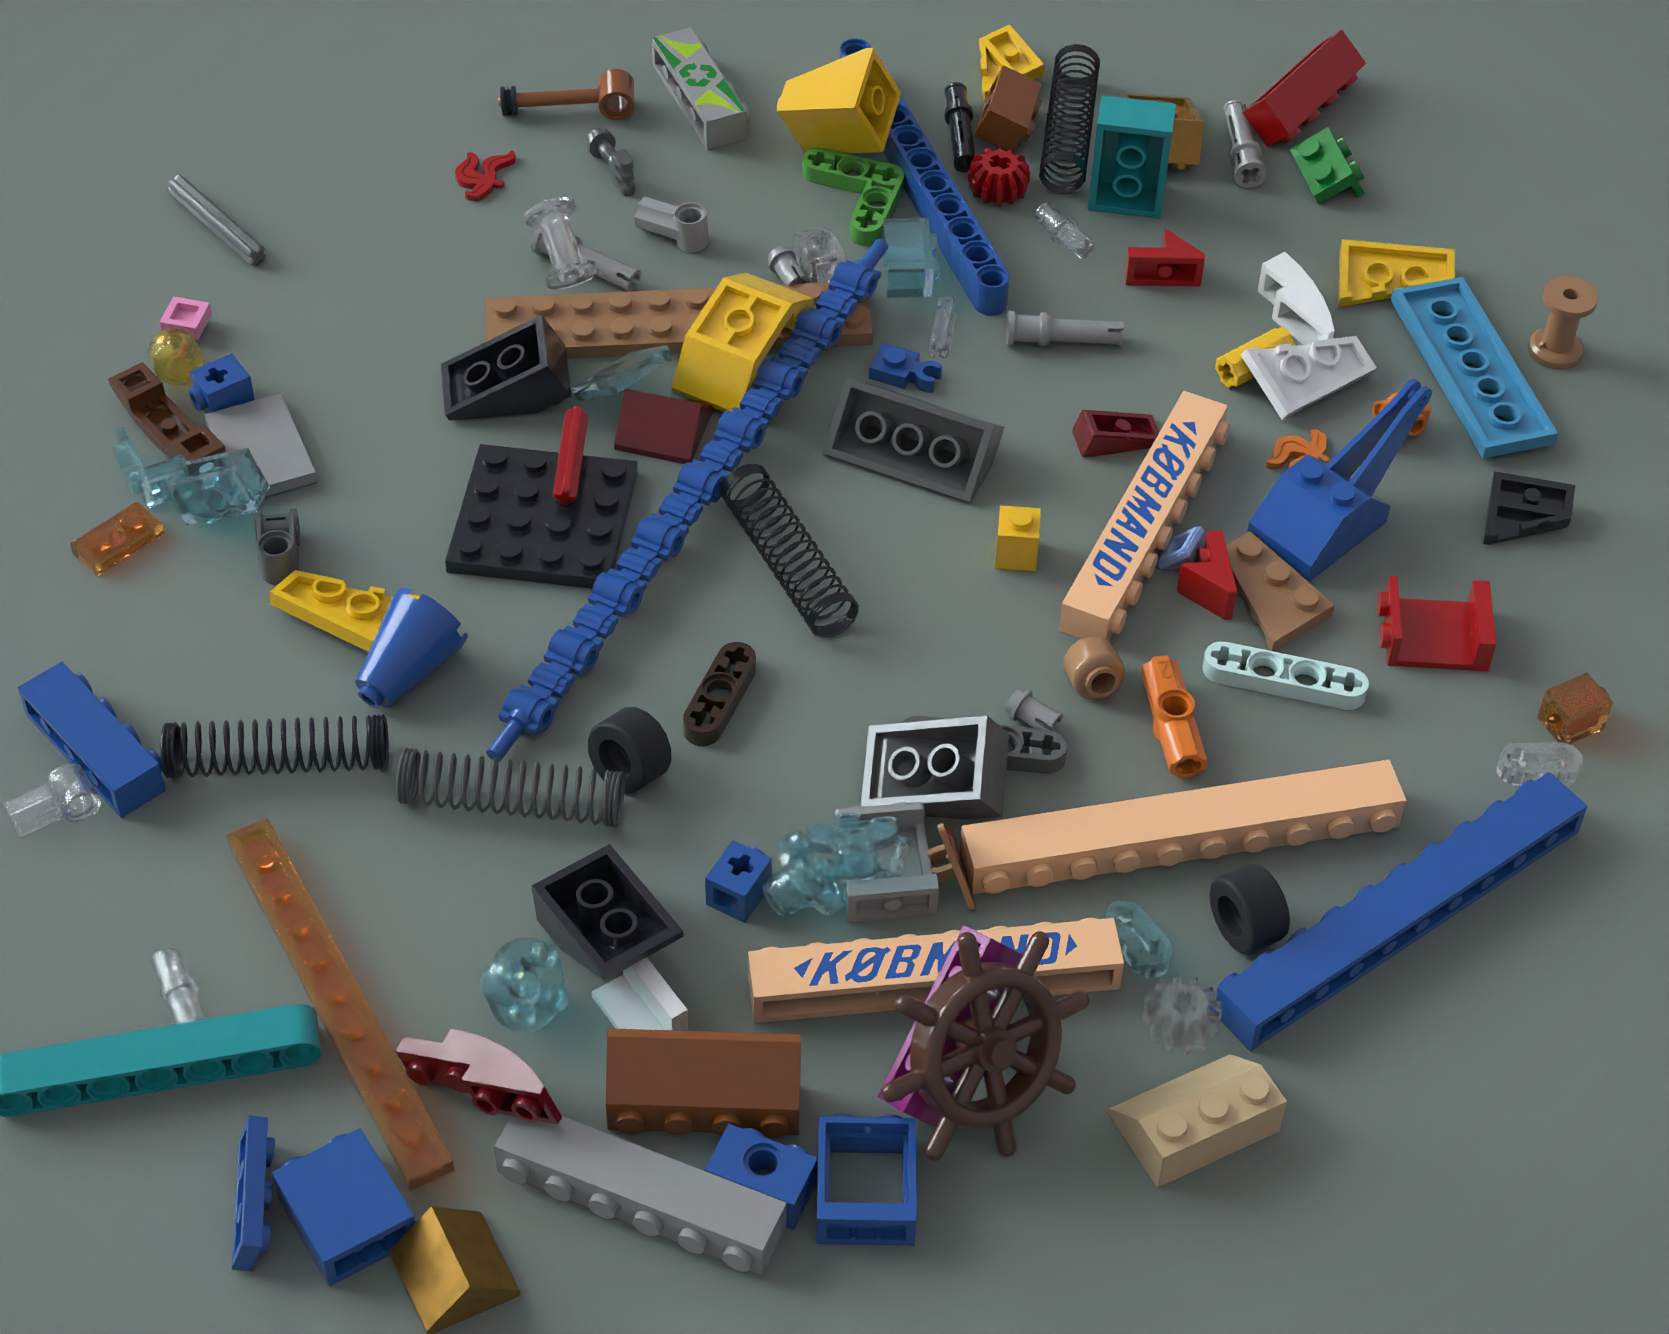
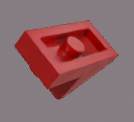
M1164 229L1161 248L1128 247L1125 283L1130 286L1201 287L1205 254L1170 230Z
M1223 530L1206 531L1204 547L1197 550V563H1184L1180 566L1177 591L1182 596L1220 618L1228 620L1233 618L1237 588Z

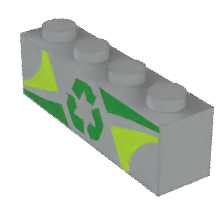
M691 27L652 37L653 67L706 150L747 139V123H750L749 109L746 103L740 102L736 96L732 82L726 81L722 75L718 61L712 60L708 54L705 41L703 39L699 40Z

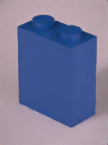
M361 1128L349 1134L335 1136L325 1146L305 1156L291 1158L281 1168L272 1172L277 1197L329 1287L390 1256L392 1247L415 1224L413 1213Z

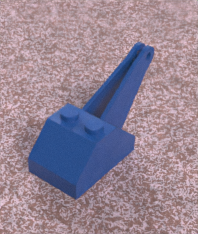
M1416 379L1409 380L1392 401L1329 463L1307 454L1284 471L1249 521L1247 532L1251 531L1308 582L1317 577L1387 522L1390 505L1373 493L1417 418L1428 404L1432 396V390L1426 386L1421 387V383Z

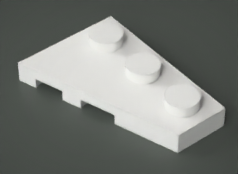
M1357 336L1315 340L1312 344L1292 346L1291 343L1277 345L1276 348L1260 350L1259 347L1246 348L1241 354L1244 362L1281 420L1361 380L1377 369Z

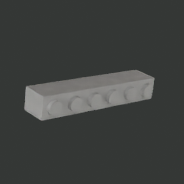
M511 1116L494 1145L497 1172H500L509 1181L516 1184L528 1183L545 1190L548 1195L559 1201L566 1202L571 1200L587 1206L593 1213L602 1218L612 1219L615 1217L632 1224L645 1235H660L676 1241L682 1248L691 1253L702 1254L704 1252L723 1260L729 1267L737 1271L747 1272L749 1270L763 1276L786 1229V1202L563 1116L558 1125L541 1121L530 1123L519 1117Z

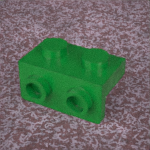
M1328 127L1290 149L1318 204L1323 203L1350 186L1353 187L1358 197L1365 194L1359 181L1365 178L1355 159L1350 162L1346 159L1352 155L1348 145L1342 136L1335 139Z

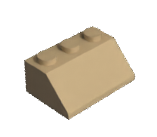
M1229 1054L1109 1108L1108 1114L1158 1188L1280 1132L1287 1100L1261 1064Z

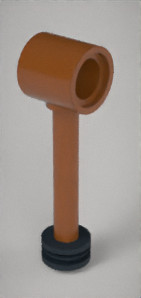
M611 69L604 72L599 78L598 88L516 93L515 86H511V90L509 88L505 90L503 86L500 87V96L498 97V105L501 107L503 116H507V112L509 114L513 112V115H517L518 108L599 103V110L603 116L611 120H623L629 117L635 108L633 77L621 69Z

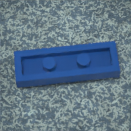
M249 1115L238 1140L232 1270L252 1271L259 1253H266L269 1247L271 1225L270 1223H263L264 1209L268 1210L271 1203L273 1181L265 1179L266 1167H270L273 1160L275 1139L267 1137V1117Z

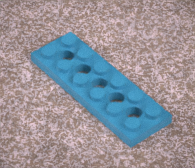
M1463 277L1399 288L1392 291L1391 303L1482 459L1555 445L1558 436L1557 430ZM1434 312H1440L1444 316L1437 315ZM1454 337L1456 340L1460 342L1453 341L1450 338ZM1465 363H1470L1476 368L1468 367ZM1485 389L1487 392L1494 395L1485 394L1480 390ZM1497 416H1501L1510 422L1501 421Z

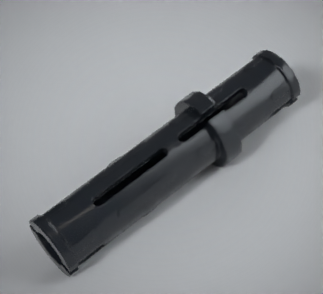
M953 82L947 85L944 90L947 104L944 116L946 123L950 126L954 167L959 172H968L975 155L971 128L973 110L968 104L966 86L960 82ZM960 123L962 124V130H959ZM960 137L964 138V143H961Z

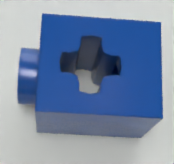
M232 353L189 371L193 388L189 389L188 392L197 411L203 410L207 414L255 400L251 376Z
M732 840L705 878L706 905L745 923L772 885V858L756 847H747Z

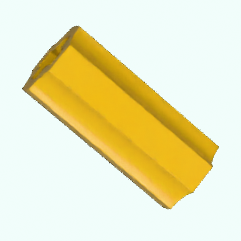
M1283 326L1278 329L1274 328L1218 357L1215 369L1218 372L1220 381L1227 388H1231L1253 379V374L1241 357L1243 351L1246 348L1259 347L1260 350L1276 348L1277 345L1289 343L1292 346H1296L1291 333Z

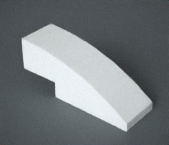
M1286 252L1262 263L1258 292L1274 305L1272 319L1281 327L1286 328L1303 345L1312 344L1315 340L1333 339L1335 330L1324 297L1304 269Z

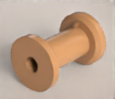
M1558 276L1549 280L1544 286L1542 301L1550 312L1546 327L1538 329L1532 334L1528 350L1531 357L1545 367L1568 369L1578 364L1582 358L1584 346L1576 333L1580 319L1590 315L1596 309L1598 293L1594 286L1584 279L1575 276Z

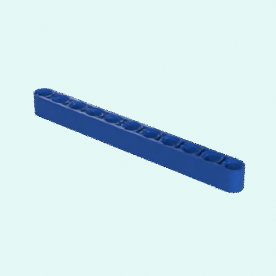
M848 39L840 46V59L865 48H872V46L863 39ZM900 96L883 154L889 163L899 166L904 172V189L974 308L979 313L989 316L1003 313L1008 302L1009 273L906 102Z

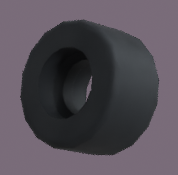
M624 707L594 726L588 737V754L600 778L604 780L605 772L608 769L610 771L614 770V772L622 770L625 775L624 793L639 791L666 773L672 761L671 746L664 729L653 716L637 707Z
M1245 865L1217 877L1211 883L1209 898L1215 922L1223 937L1238 952L1253 953L1281 941L1288 934L1290 914L1285 896L1275 878L1261 865Z

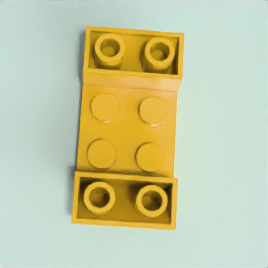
M749 273L723 277L685 335L671 387L672 392L699 403L712 405L714 409L722 412L726 410L731 411L734 407L740 409L739 403L743 399L744 394L750 388H753V382L757 378L756 371L784 327L793 330L799 314L803 310H809L812 307L814 298Z

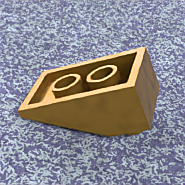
M1120 93L1119 97L1176 104L1168 167L1188 169L1190 164L1200 165L1205 121L1191 98Z

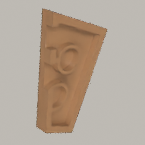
M1251 531L1226 545L1237 594L1244 597L1250 608L1249 615L1255 626L1260 625L1266 636L1265 643L1270 651L1278 650L1333 615L1335 605Z

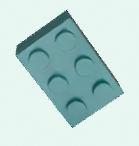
M1101 96L1088 210L1161 219L1176 104Z

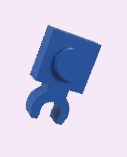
M883 343L869 367V379L905 389L910 382L914 383L919 390L932 393L935 387V379H941L942 365L935 361L919 362L920 353Z

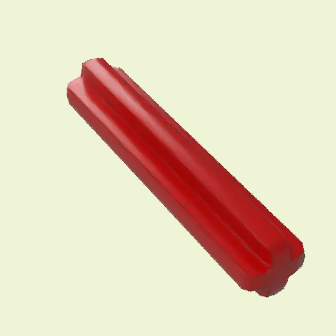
M575 406L574 409H567L564 415L553 488V497L559 499V503L567 505L568 501H575L578 494L588 424V413L582 411L580 406Z

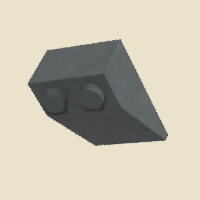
M988 715L869 725L861 806L890 805L897 802H922L924 804L925 816L951 819L1002 817L1009 733Z

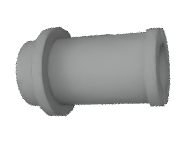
M778 246L769 253L768 267L772 272L779 275L784 284L790 286L793 284L809 283V278L796 262V254L792 249Z
M1017 689L1011 695L1005 707V711L1010 713V719L1013 721L1020 719L1036 729L1057 730L1059 725L1055 722L1062 721V713L1056 712L1033 698V693L1030 690L1022 691Z

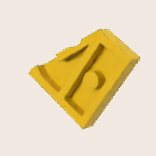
M1010 24L979 38L984 101L986 100L989 88L1003 65L1033 80L1045 75L1043 62Z

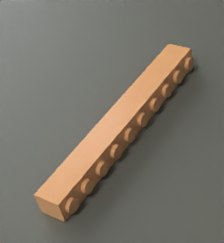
M1389 759L963 825L961 829L960 854L972 895L982 893L997 894L1007 889L1026 886L1041 887L1052 882L1070 879L1085 880L1092 876L1108 873H1129L1136 869L1152 866H1172L1179 862L1203 858L1216 859L1222 855L1234 853H1255L1272 847L1285 845L1299 846L1310 841L1329 838L1343 839L1350 835L1373 831L1379 833L1386 832L1392 828L1400 827L1407 800Z

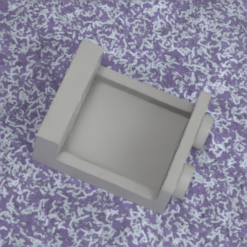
M897 802L890 805L867 807L852 806L835 811L834 837L847 923L937 915L939 885L937 874H932L931 862L927 855L928 845L924 828L925 809L922 802Z

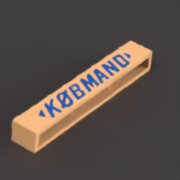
M1187 391L1182 392L1063 600L1059 623L1060 632L1079 639L1099 636L1108 641L1113 633L1120 634L1126 621L1128 605H1136L1142 591L1143 578H1150L1155 570L1158 555L1156 554L1159 549L1163 551L1167 549L1173 533V528L1171 527L1174 523L1180 524L1182 522L1188 505L1187 498L1189 496L1193 498L1196 496L1202 481V471H1209L1216 456L1217 450L1215 448L1217 444L1223 446L1226 442L1231 426L1230 423L1225 422L1228 405Z
M1085 918L1073 922H1040L1029 926H995L990 929L975 930L1020 954H1023L1031 936L1035 932L1042 931L1046 933L1049 937V945L1033 976L1046 986L1052 996L1072 994L1077 991L1087 993L1120 989L1124 960L1114 918ZM960 930L919 936L905 934L898 938L876 940L861 938L852 942L832 944L817 942L807 946L788 948L766 947L761 950L748 951V980L754 1023L896 1010L895 1001L901 995H909L925 1003Z

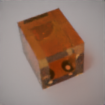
M1585 673L1545 690L1537 718L1558 743L1565 747L1603 730L1613 701L1610 699L1607 691L1599 686L1588 673Z

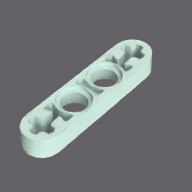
M1219 641L1209 645L1205 651L1202 665L1205 677L1218 684L1343 710H1354L1361 707L1366 700L1369 680L1366 675L1355 668L1230 642ZM1219 660L1227 661L1226 665H1219ZM1241 663L1246 664L1245 671L1240 670ZM1258 666H1267L1275 674L1263 677L1256 674L1253 669ZM1302 674L1309 675L1315 678L1317 683L1310 686L1303 685L1295 677ZM1326 681L1331 682L1329 688L1324 687ZM1344 686L1353 687L1352 692L1344 690Z

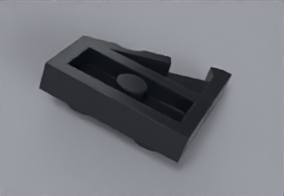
M1494 471L1483 544L1490 545L1568 527L1572 517L1575 485Z

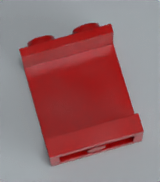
M1389 575L1386 591H1379L1377 598V616L1384 617V623H1381L1379 630V647L1386 648L1387 666L1489 671L1496 647L1490 581L1473 580L1467 602L1399 598L1398 576Z

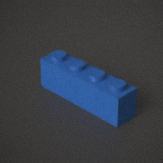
M61 661L17 687L26 716L120 818L166 791L162 777L163 769L160 756L154 749L146 750L141 745L139 736L129 723L126 722L122 725L117 720L111 704L104 697L98 699L93 694L88 680L81 672L74 674Z

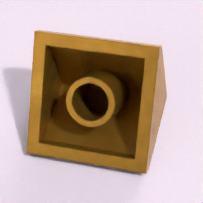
M431 1206L390 1250V1256L427 1334H434L521 1296L516 1281L480 1211Z

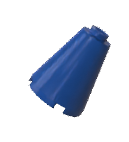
M407 587L400 588L393 596L355 681L360 689L357 693L358 696L373 708H379L380 705L391 707L461 649L468 638L466 632L461 636L459 635L457 629L461 623L445 607L425 594H422L419 599L408 596L412 589Z

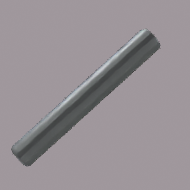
M177 175L174 179H169L167 183L169 193L250 265H256L259 261H264L266 257L264 254L265 248L185 177Z

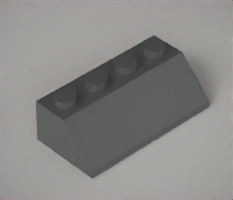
M846 377L823 454L967 502H972L993 465L1005 427L861 380Z

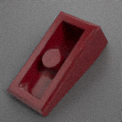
M1082 410L1073 427V435L1080 454L1086 457L1149 449L1159 434L1154 417L1150 414Z

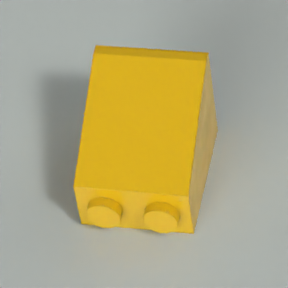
M873 47L865 48L786 81L782 95L778 99L776 111L804 153L814 148L846 154L879 153L884 151L901 91Z

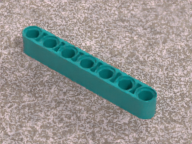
M293 1004L0 1054V1116H20L308 1066L318 1061L322 1054L317 1012L309 1005Z

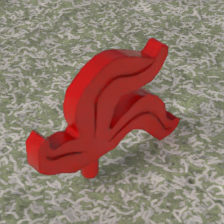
M511 150L506 155L488 157L482 163L483 175L477 172L479 158L473 152H468L467 159L455 169L457 183L463 188L473 189L471 192H465V198L469 201L478 202L492 193L494 187H504V181L497 180L496 172L515 164L516 154Z

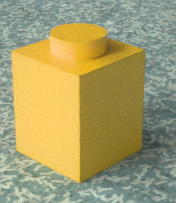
M1000 505L995 569L1036 572L1041 508Z

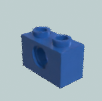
M728 1124L704 1171L786 1202V1227L794 1230L817 1184L818 1158L812 1156L802 1147L796 1145L786 1146L770 1140L755 1129H742ZM759 1170H768L772 1173L768 1175H758L754 1172Z

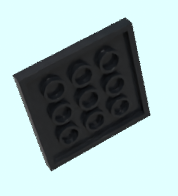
M480 444L445 560L446 572L593 589L597 577L602 572L607 573L610 568H615L637 479L638 461L583 455L577 498L575 501H568L567 505L559 503V499L553 497L558 452Z

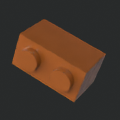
M1003 65L988 90L975 135L1006 150H1015L1021 140L1027 142L1035 127V122L1031 121V119L1035 118L1042 103V100L1037 98L1041 83Z

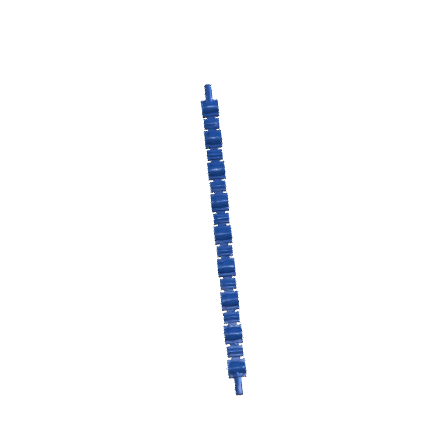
M876 239L862 259H858L855 262L846 260V262L841 261L838 263L832 280L828 284L829 289H826L820 295L819 300L816 302V309L810 307L809 310H803L797 318L795 328L791 332V338L783 343L778 352V358L773 356L771 360L766 359L762 362L757 378L753 382V388H750L744 394L743 399L739 403L740 409L734 407L731 411L726 410L722 414L717 430L713 434L714 440L711 439L704 446L700 454V461L694 459L692 463L687 462L683 465L678 474L677 482L673 486V493L665 497L662 505L659 507L660 515L652 513L650 517L646 516L640 521L635 537L631 541V546L635 549L629 547L626 552L622 553L620 560L616 564L617 570L610 568L607 573L602 572L597 577L592 593L588 597L589 604L594 606L585 604L583 608L579 609L573 620V626L577 628L567 625L564 630L559 629L554 633L549 642L548 651L544 654V661L550 664L541 662L534 668L531 676L528 678V684L532 687L521 684L518 689L514 688L507 694L502 711L498 714L499 720L507 723V725L486 751L487 756L491 760L497 757L498 762H500L521 734L530 733L536 736L539 731L544 732L550 726L555 710L559 706V700L553 696L562 698L564 694L569 692L571 685L575 681L574 675L570 673L581 676L584 671L589 672L595 666L599 652L604 646L603 640L597 637L607 639L614 632L616 625L619 623L618 616L615 615L625 618L628 613L632 614L637 610L643 593L647 589V583L642 580L650 582L656 576L659 568L662 566L660 559L668 561L670 557H676L679 554L685 537L689 533L688 526H692L703 511L702 504L709 506L711 502L716 503L721 498L720 488L724 479L729 475V472H732L739 466L743 458V451L749 453L751 449L755 450L761 445L765 431L769 426V420H772L778 414L779 409L783 405L782 399L788 401L790 397L795 398L799 394L804 379L808 375L807 369L815 365L821 354L820 349L826 351L828 347L833 348L839 340L841 329L845 325V319L847 320L857 307V300L863 302L865 298L870 299L872 297L878 280L881 278V271L873 268L889 248L884 240Z

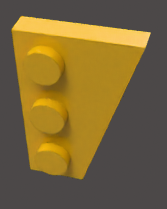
M1342 239L1339 257L1338 308L1391 299L1394 289L1455 278V249Z
M298 570L293 571L269 592L270 605L369 652L393 598L386 595V589L370 586L368 591L346 587L344 580ZM408 594V596H411L416 599H419L421 597L417 595Z

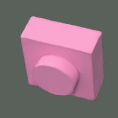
M173 296L159 322L162 334L198 340L212 315L210 303Z

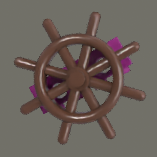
M963 925L925 1003L909 995H901L896 999V1010L900 1014L914 1020L915 1023L877 1097L903 1113L935 1127L925 1147V1154L928 1159L937 1161L943 1157L958 1125L982 1129L993 1127L999 1153L1003 1156H1011L1017 1148L1012 1119L1027 1110L1042 1094L1046 1086L1062 1094H1070L1075 1090V1080L1071 1076L1055 1069L1062 1042L1061 1020L1087 1008L1090 1000L1085 992L1077 991L1055 1002L1046 986L1033 976L1049 945V937L1046 933L1042 931L1035 932L1031 936L1023 954H1020L998 941ZM1021 999H1023L1029 1015L1010 1023ZM1030 1036L1026 1054L1017 1050L1016 1042ZM1010 1067L1017 1072L1005 1085L1002 1071ZM982 1077H984L987 1097L971 1101Z

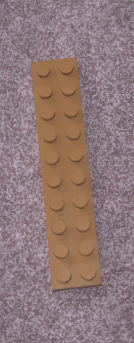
M830 282L793 284L790 286L782 284L780 286L814 298L812 308L816 309V302L819 300L820 295L826 289H829L828 284ZM716 288L485 298L486 342L542 315L565 344L567 359L631 356L637 353L638 355L639 353H642V355L681 353L685 335ZM865 298L863 302L857 300L858 305L853 314L847 320L845 319V325L841 329L839 340L835 346L873 344V329L868 299ZM784 327L771 349H781L783 343L791 338L793 330Z

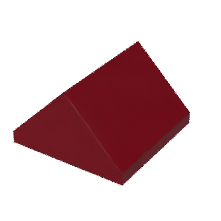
M624 389L614 450L681 464L692 463L713 413V407L708 404L645 391Z

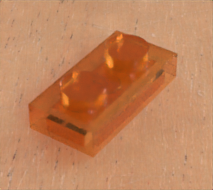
M135 502L71 542L70 546L72 554L96 576H99L162 536L164 530L162 522L140 503Z

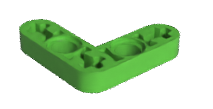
M822 148L810 149L803 154L802 175L807 181L861 194L850 218L851 240L859 245L870 246L873 245L876 239H882L904 191L905 174L902 169L895 164ZM857 171L860 172L861 175L849 176L846 175L845 172ZM883 202L886 205L882 207H873L870 206L869 203ZM867 220L871 221L872 225L866 228Z

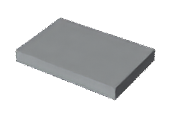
M281 393L204 414L207 428L225 445L226 452L220 454L219 457L239 504L317 482L315 469Z

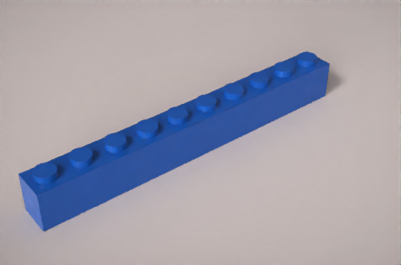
M1550 772L1536 781L1528 780L1524 782L1513 796L1504 802L1501 800L1495 801L1486 809L1481 817L1473 822L1465 821L1461 823L1450 837L1441 843L1433 842L1429 844L1419 857L1409 864L1401 863L1390 871L1386 879L1375 886L1372 884L1366 885L1356 894L1352 901L1341 908L1339 906L1331 908L1323 915L1320 922L1308 930L1305 928L1297 930L1282 947L1274 952L1271 950L1265 951L1253 962L1251 967L1239 975L1237 973L1228 975L1217 987V998L1213 1014L1251 1052L1577 834L1588 805Z

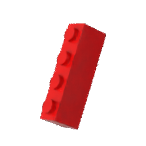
M1341 29L1320 42L1242 113L1267 147L1279 140L1286 144L1301 132L1298 127L1300 124L1305 126L1321 114L1318 110L1320 106L1323 109L1340 96L1337 92L1338 89L1343 91L1359 79L1356 73L1367 63Z

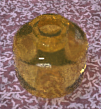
M167 328L160 331L152 338L148 347V358L157 377L167 384L174 386L185 385L191 382L189 371L203 366V354L195 337L187 330Z

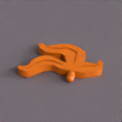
M1317 429L1311 430V442L1296 435H1289L1278 439L1274 445L1273 457L1266 460V467L1269 469L1282 468L1287 463L1289 457H1298L1289 463V469L1307 454L1329 463L1331 459L1325 456L1327 449L1326 434Z

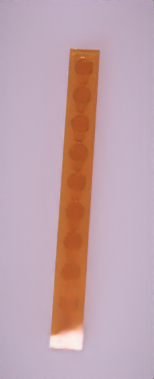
M269 818L226 834L228 845L409 1190L411 1191L455 1171L452 1157Z

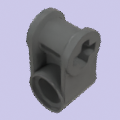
M290 509L288 514L263 515L262 512H255L256 546L263 579L269 584L278 585L293 571H299V546L301 538L297 509Z

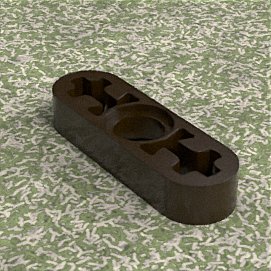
M732 642L724 645L719 650L683 715L684 736L690 743L697 746H708L720 739L755 676L756 654L751 646L742 642ZM737 661H742L736 665L732 676L730 674V665H735ZM715 688H725L732 694L725 699H714L708 693ZM706 711L709 712L710 723H705L702 727H697L696 725H701L706 718Z

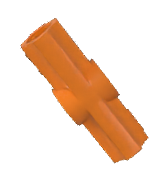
M1168 655L1154 656L1151 661L1143 664L1141 667L1142 680L1154 718L1152 732L1161 742L1169 773L1175 774L1179 779L1193 778L1207 767V757L1194 717L1195 700L1186 691L1178 661L1172 660Z

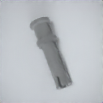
M1234 99L1227 102L1223 108L1232 142L1229 157L1232 165L1236 167L1234 170L1236 183L1243 188H1255L1261 185L1267 178V169L1265 164L1260 161L1262 159L1261 147L1253 140L1250 123L1242 113L1247 109L1244 102L1241 103V100Z
M549 222L541 223L533 234L531 240V251L537 255L545 253L557 259L558 264L563 267L575 265L626 291H634L637 288L638 284L626 279L625 276L640 281V270L584 246L582 240L577 235L570 234L567 236L554 230V226Z
M1008 311L1006 345H1013L1017 341L1036 342L1038 346L1045 347L1050 344V341L1122 346L1124 333H1121V331L1124 330V322L1052 319L1051 315L1047 314V312H1041L1039 316L1016 315L1015 311Z

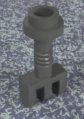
M594 129L587 137L586 146L588 151L594 157L605 159L612 168L614 184L622 194H633L635 192V184L633 182L632 158L625 149L619 151L614 149L616 140L609 130Z

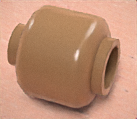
M1089 636L1080 639L1070 646L1064 657L1063 666L1065 674L1073 688L1082 697L1087 699L1107 697L1115 692L1123 682L1125 675L1123 661L1113 645L1104 638Z

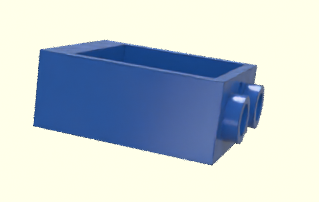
M846 1113L819 1116L816 1244L915 1246L917 1223L916 1118H903L895 1114H887L880 1117H854ZM830 1152L902 1153V1203L830 1202Z

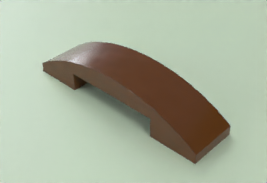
M143 362L108 379L109 385L136 424L175 463L184 468L193 469L226 452L225 445L204 424L197 427L165 394L163 382Z

